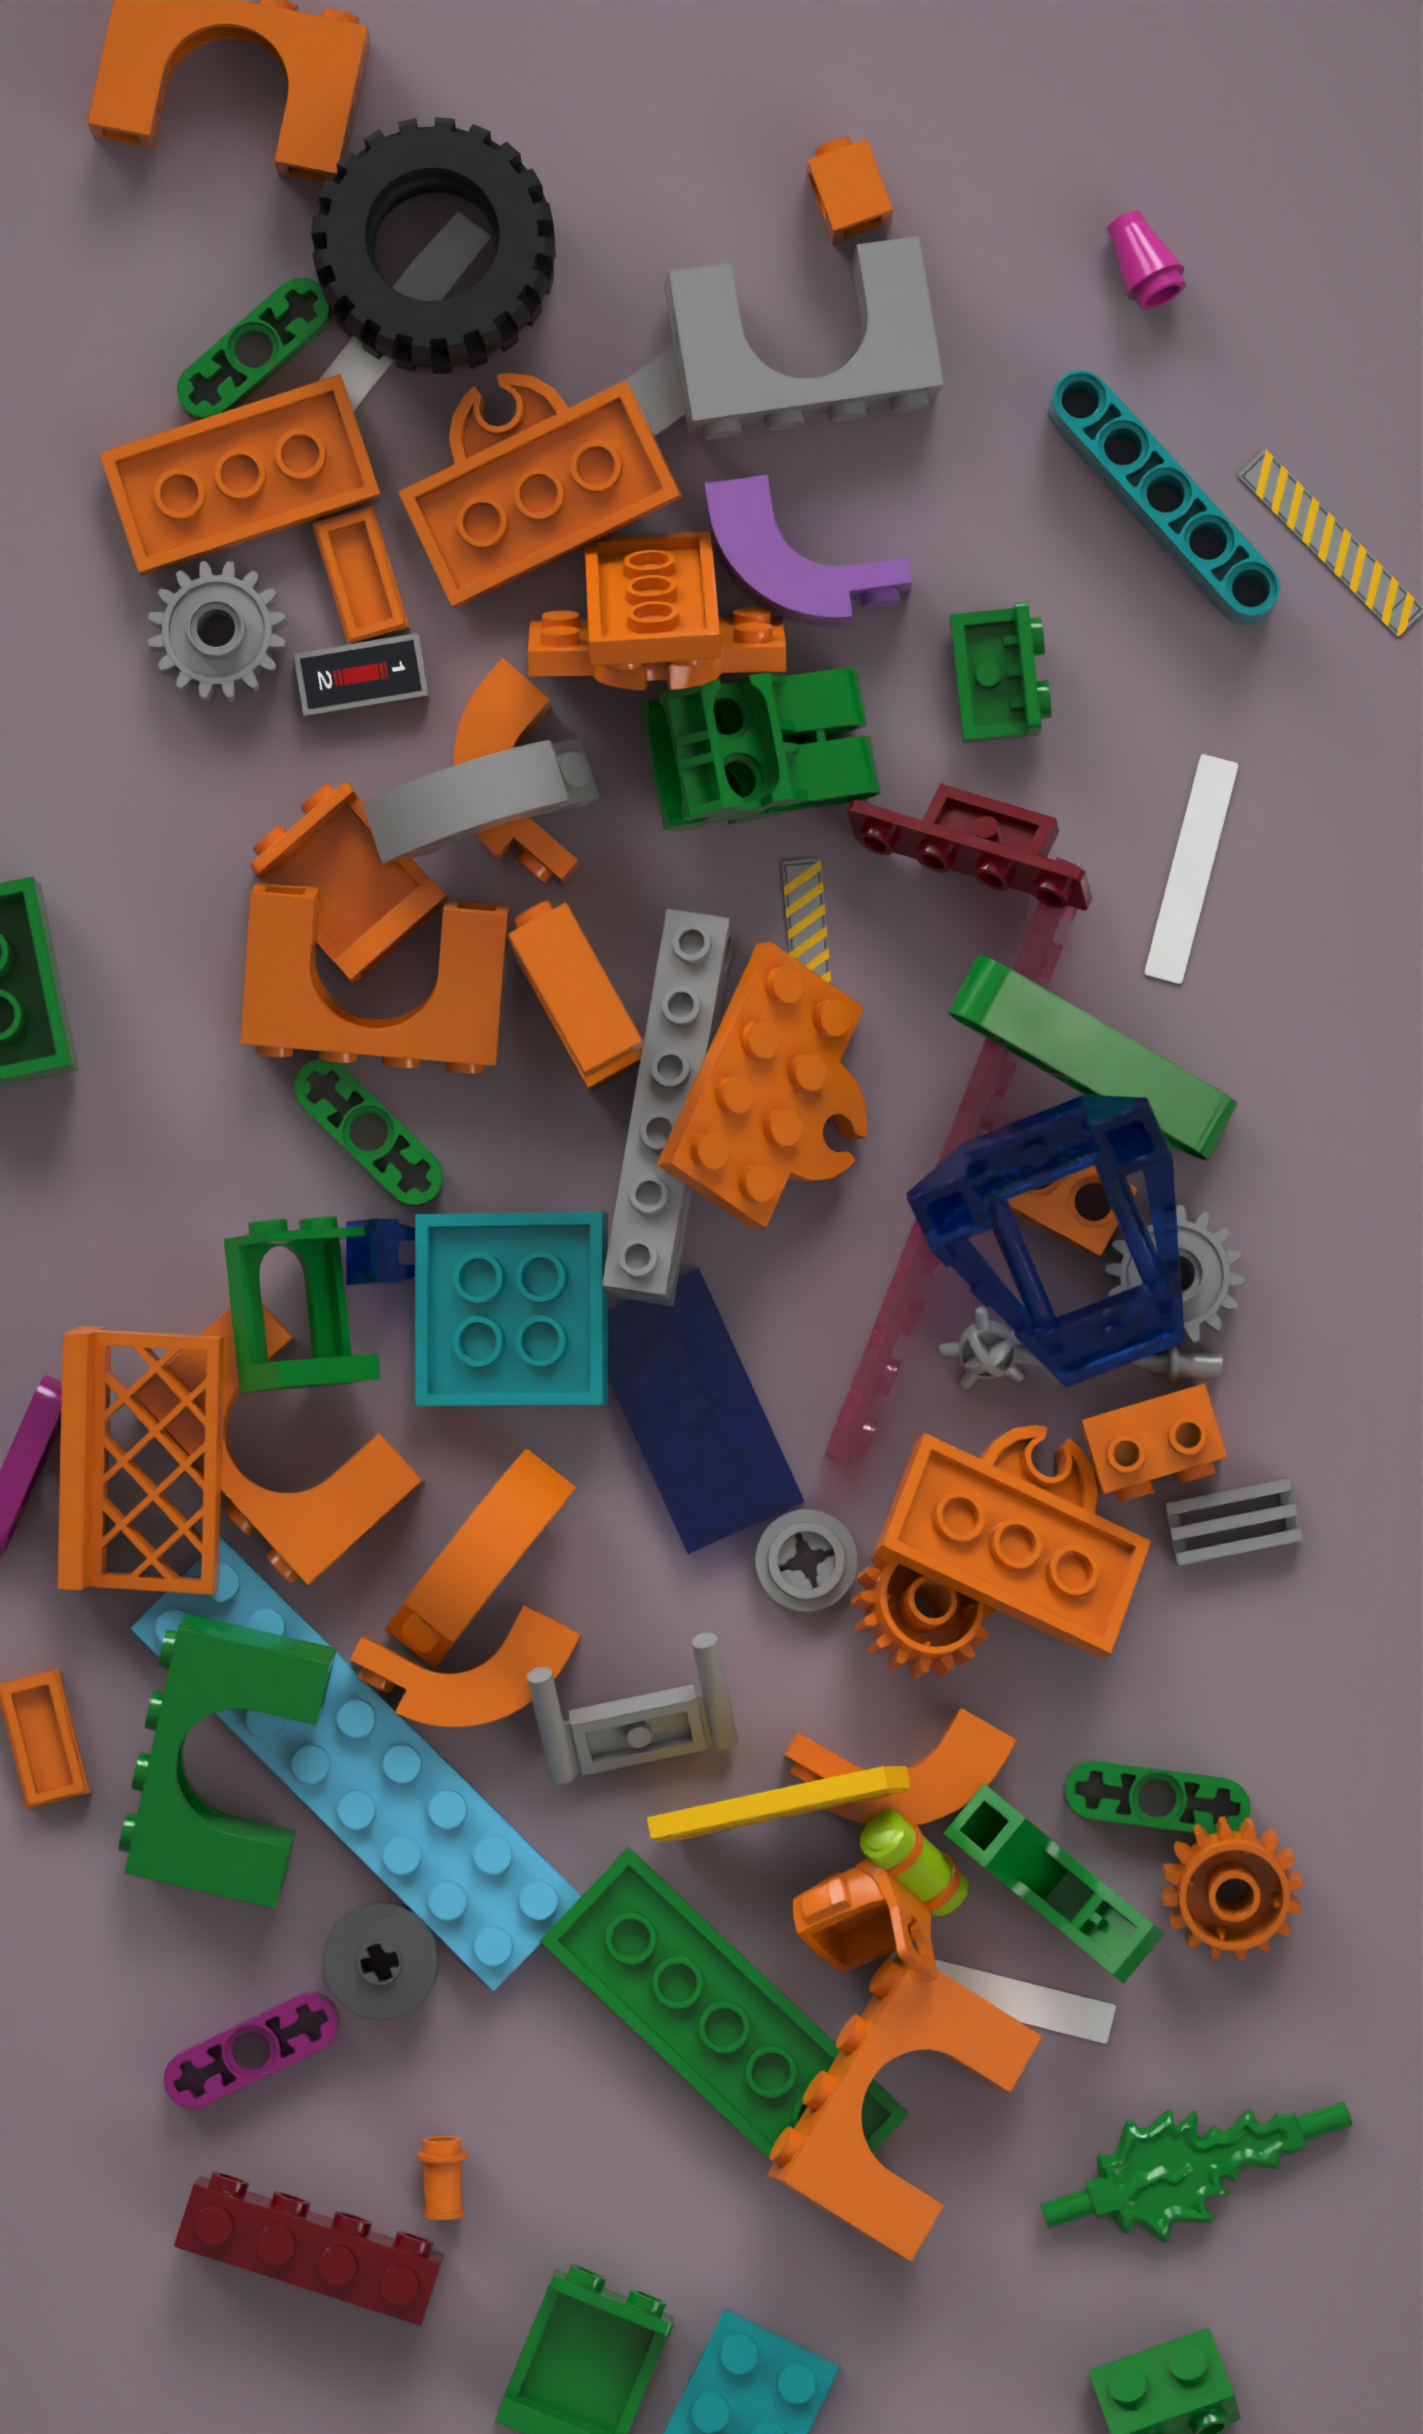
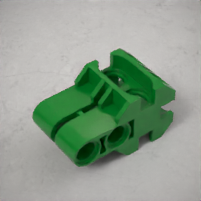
M840 668L788 676L778 673H762L749 675L738 682L720 684V679L704 685L666 690L659 694V700L647 701L640 705L662 824L665 831L679 832L699 829L709 823L728 821V824L749 822L783 812L850 803L852 800L860 801L881 794L869 736L826 740V736L855 731L868 725L856 668ZM714 715L719 720L723 734L717 732ZM794 740H797V741H798V743H789V742H787V741H794ZM725 771L731 773L733 789L728 783Z

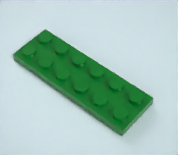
M629 1846L540 1940L548 1950L768 2159L781 2133L789 2126L795 2128L807 2108L803 2104V2097L811 2081L820 2071L828 2072L840 2052V2049L836 2048V2042ZM872 2079L866 2090L861 2113L864 2137L872 2153L909 2115V2112L874 2079Z

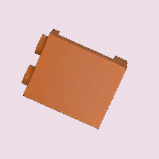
M345 781L336 789L328 783L309 797L301 806L302 811L306 815L288 831L282 825H279L264 836L253 848L258 857L251 862L250 867L263 883L320 888L316 943L354 986L444 907L448 898L433 879L428 877L412 858L386 864L381 863L363 802Z

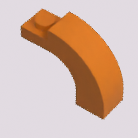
M504 658L482 680L465 707L455 738L454 766L493 753L519 747L552 709L551 700ZM530 817L474 834L480 844L497 863L505 857L514 845L519 847L522 852L515 859L543 884L550 877H553L563 886L579 869L578 860Z
M526 1448L439 1554L404 1600L403 1605L391 1619L385 1630L435 1669L501 1582L548 1526L576 1487Z
M525 1604L497 1653L484 1664L471 1670L455 1673L435 1671L406 1658L366 1636L361 1637L350 1660L362 1666L357 1677L388 1694L392 1693L396 1684L406 1689L395 1713L410 1720L434 1726H476L506 1717L529 1704L532 1698L527 1674L534 1668L547 1667L552 1670L555 1680L570 1658L582 1634Z
M958 1706L935 1747L923 1759L907 1767L910 1788L907 1789V1792L830 1808L828 1810L845 1819L866 1825L868 1821L878 1816L881 1810L888 1808L912 1820L916 1825L943 1818L969 1803L983 1784L988 1786L1005 1763L1017 1740ZM796 1731L784 1752L785 1756L795 1761L789 1772L805 1782L868 1770L851 1763Z

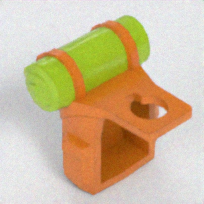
M889 1808L883 1809L878 1816L868 1821L861 1832L860 1847L867 1859L856 1864L855 1868L846 1872H836L793 1899V1918L796 1932L817 1956L840 1973H845L897 1951L899 1957L929 1983L938 1978L931 1941L932 1915L934 1917L944 1916L958 1908L968 1894L969 1882L965 1874L959 1869L956 1861L951 1856L937 1849L924 1837L918 1825ZM914 1940L917 1944L919 1954L912 1944V1941Z

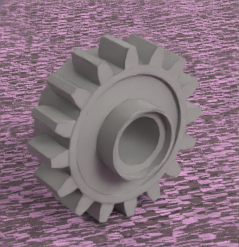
M207 561L200 562V578L192 581L181 570L176 573L178 584L181 587L176 594L165 589L159 590L157 594L167 608L165 613H149L148 620L151 625L162 629V634L148 639V644L152 651H167V655L161 659L157 666L163 675L170 674L176 670L180 672L175 684L180 692H186L195 684L199 686V695L204 702L210 701L214 690H223L228 701L234 702L237 695L236 688L246 685L251 691L256 693L260 690L256 677L262 671L273 675L277 673L278 667L270 657L273 651H287L288 644L284 638L275 635L274 630L287 625V617L283 612L268 611L279 598L273 588L264 590L259 594L256 592L260 583V576L257 572L252 570L241 581L237 579L234 562L227 561L222 574L214 575ZM226 618L235 624V632L232 639L220 647H212L202 641V631L205 625L213 619Z
M1176 1205L1171 1220H1164L1158 1207L1148 1210L1150 1226L1144 1228L1139 1222L1131 1219L1125 1224L1128 1233L1132 1237L1130 1242L1127 1243L1116 1239L1111 1242L1109 1247L1121 1257L1119 1263H1112L1103 1267L1104 1274L1117 1277L1118 1285L1106 1293L1107 1300L1122 1299L1126 1307L1118 1316V1320L1121 1323L1134 1317L1141 1321L1138 1337L1142 1339L1147 1338L1155 1328L1162 1330L1163 1345L1170 1346L1173 1345L1177 1331L1183 1330L1189 1342L1193 1343L1200 1340V1330L1198 1327L1200 1323L1204 1322L1207 1327L1214 1331L1219 1330L1223 1326L1219 1316L1216 1314L1219 1307L1230 1311L1237 1309L1239 1303L1229 1296L1227 1292L1229 1287L1245 1284V1277L1230 1273V1264L1242 1258L1243 1255L1241 1250L1225 1252L1221 1244L1230 1234L1227 1227L1213 1234L1206 1229L1210 1218L1209 1213L1204 1211L1194 1222L1186 1221L1185 1206ZM1165 1258L1180 1259L1189 1268L1190 1282L1188 1287L1181 1293L1168 1292L1158 1282L1157 1269Z

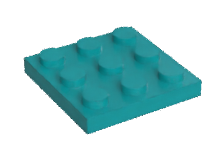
M608 1213L415 1214V1406L608 1405V1293L602 1286L608 1252Z

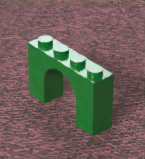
M186 1613L177 1631L167 1629L158 1662L159 1668L169 1670L164 1693L153 1691L145 1721V1729L155 1731L150 1754L140 1752L132 1780L131 1789L142 1792L137 1815L132 1813L126 1814L119 1840L118 1850L129 1853L125 1874L276 1908L284 1889L296 1830L232 1816L217 1810L204 1801L192 1786L184 1765L185 1739L190 1729L203 1718L227 1709L254 1710L316 1725L324 1709L337 1648Z

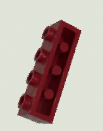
M212 2172L210 2179L199 2176L193 2184L174 2247L419 2326L422 2325L444 2254L432 2251L434 2242L403 2231H397L395 2238L370 2231L372 2222L345 2212L336 2211L334 2218L309 2211L310 2202L290 2194L275 2191L272 2199L247 2191L249 2187L247 2181L220 2172Z

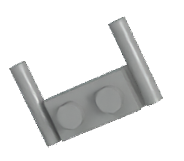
M704 1632L692 1639L702 1689L701 1693H696L694 1684L568 1710L570 1720L563 1721L552 1670L547 1667L532 1669L527 1674V1680L551 1782L565 1784L580 1774L582 1776L704 1751L708 1750L707 1748L709 1747L728 1750L736 1746L738 1735L717 1636L714 1633Z

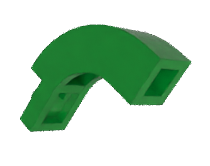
M983 1784L943 1833L1123 1984L1165 1934L986 1784Z

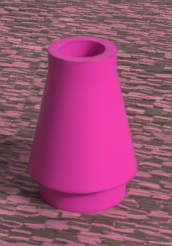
M1140 211L1127 212L1108 225L1107 231L1114 244L1127 296L1131 300H1137L1141 309L1149 310L1159 307L1177 297L1185 289L1186 284L1181 276L1184 272V266L1146 223Z

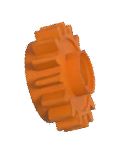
M878 1553L870 1558L874 1568L867 1567L856 1578L859 1584L866 1588L867 1591H862L851 1599V1606L866 1612V1617L854 1626L855 1631H871L875 1638L867 1649L870 1655L885 1649L890 1654L887 1669L893 1672L905 1662H908L911 1676L915 1679H919L926 1674L930 1666L937 1677L943 1676L954 1669V1662L961 1666L975 1656L972 1646L980 1645L989 1636V1633L981 1626V1623L994 1615V1608ZM915 1594L921 1595L929 1601L933 1610V1618L926 1617L920 1613L915 1605Z
M1225 1816L1218 1817L1217 1832L1210 1835L1201 1825H1195L1193 1830L1197 1842L1190 1847L1180 1841H1176L1173 1845L1175 1854L1181 1861L1180 1864H1163L1162 1872L1164 1879L1175 1884L1160 1890L1164 1906L1176 1907L1168 1915L1170 1925L1173 1930L1188 1926L1185 1934L1187 1945L1194 1949L1202 1941L1209 1946L1211 1958L1218 1959L1223 1950L1234 1951L1239 1961L1245 1960L1247 1949L1256 1946L1265 1953L1270 1951L1269 1938L1276 1932L1284 1936L1291 1932L1285 1919L1287 1913H1300L1302 1909L1299 1898L1290 1893V1891L1304 1886L1300 1871L1287 1870L1296 1862L1293 1851L1290 1847L1275 1851L1279 1838L1276 1831L1272 1828L1265 1831L1260 1837H1257L1255 1825L1251 1818L1246 1817L1239 1831H1233L1230 1829ZM1237 1878L1248 1883L1245 1893L1239 1898L1226 1900L1216 1895L1218 1887L1226 1880Z

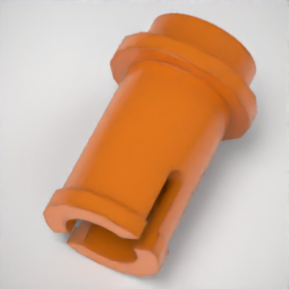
M432 2136L424 2138L422 2140L423 2150L417 2152V2160L423 2162L425 2209H423V2217L430 2220L464 2217V2209L462 2207L461 2161L468 2158V2150L461 2148V2138L457 2136Z

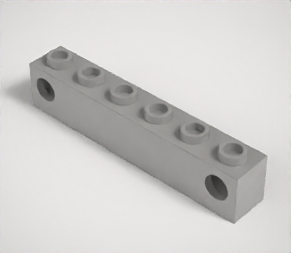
M666 909L602 1286L610 1297L667 1306L674 1305L693 1189L656 1164L722 1021L736 940V931L730 918Z

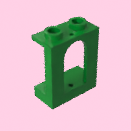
M337 1216L299 1220L300 1230L288 1231L287 1219H274L248 1223L249 1235L224 1239L240 1393L336 1386L380 1379L378 1354L351 1355L339 1241L365 1236L364 1226L338 1228ZM273 1247L287 1248L295 1254L301 1264L305 1281L313 1359L268 1363L259 1276L260 1265L264 1255Z

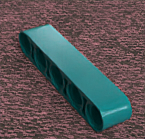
M1077 370L1061 377L1055 385L1048 408L1050 420L1055 429L1226 618L1240 625L1256 624L1265 619L1278 600L1280 592L1279 577L1271 565L1099 376L1093 372ZM1079 390L1086 392L1094 400L1096 411L1085 418L1072 417L1062 406L1063 396L1071 391ZM1112 438H1126L1134 443L1137 448L1138 459L1129 465L1115 464L1108 459L1105 453V443ZM1158 484L1171 486L1180 496V507L1172 512L1164 513L1157 511L1150 505L1147 499L1148 489ZM1199 531L1212 532L1218 536L1222 543V555L1210 560L1199 558L1190 547V536ZM1240 578L1255 579L1264 589V603L1255 607H1247L1240 604L1233 595V582Z

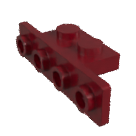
M941 783L922 820L858 800H852L847 810L855 839L863 847L876 854L890 855L893 852L916 859L921 865L935 872L947 873L952 870L975 877L981 884L994 890L1005 891L1011 888L1031 894L1038 901L1052 908L1063 909L1070 906L1086 911L1091 903L1092 896L1086 872L1079 867L1047 858L1059 833L1058 823L1054 817Z

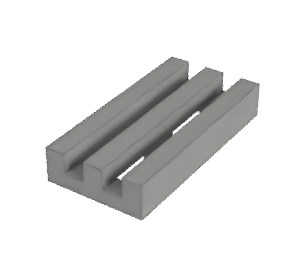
M1291 1478L1163 1503L1176 1566L1303 1541L1302 1531L1299 1528L1297 1507L1292 1494ZM1278 1494L1281 1506L1184 1526L1181 1524L1179 1513ZM1279 1519L1284 1520L1286 1531L1188 1551L1186 1549L1185 1538Z

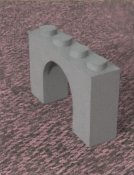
M920 236L856 245L850 259L861 321L860 345L856 354L844 366L830 374L816 378L805 379L783 375L765 365L754 354L743 333L732 262L668 271L664 288L688 433L704 431L705 439L718 440L742 434V426L766 422L769 431H781L804 425V417L829 413L830 421L843 422L867 416V408L891 404L892 412L894 413L913 412L929 407V399L937 398L944 383Z

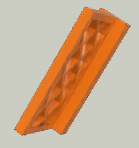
M78 1326L63 1333L57 1589L83 1591L88 1587L208 1595H214L218 1592L224 1337L105 1330V1327ZM111 1346L133 1347L151 1367L129 1389L111 1371ZM150 1348L170 1350L160 1359ZM182 1350L207 1351L206 1379L190 1393L166 1365ZM156 1374L181 1400L159 1423L134 1396ZM110 1388L119 1397L111 1406ZM206 1390L204 1408L197 1398ZM124 1404L150 1431L127 1453L109 1434L110 1417ZM187 1407L205 1426V1442L190 1457L165 1431V1428ZM154 1438L180 1464L158 1487L133 1460ZM109 1452L118 1461L110 1469ZM203 1455L204 1472L195 1464ZM122 1468L148 1494L126 1517L108 1498V1482ZM184 1472H187L203 1490V1507L189 1520L163 1494ZM152 1502H155L179 1528L157 1550L131 1523ZM109 1516L116 1526L107 1533ZM203 1518L201 1536L193 1526ZM121 1531L147 1558L132 1573L107 1572V1545ZM184 1535L202 1554L201 1578L179 1576L162 1558V1555ZM153 1565L161 1575L143 1573Z

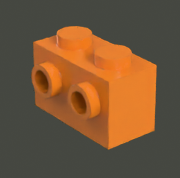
M1205 1383L1078 1421L1087 1454L1093 1466L1099 1493L1106 1494L1115 1491L1118 1503L1155 1492L1151 1480L1176 1473L1179 1484L1216 1474L1213 1461L1227 1457Z

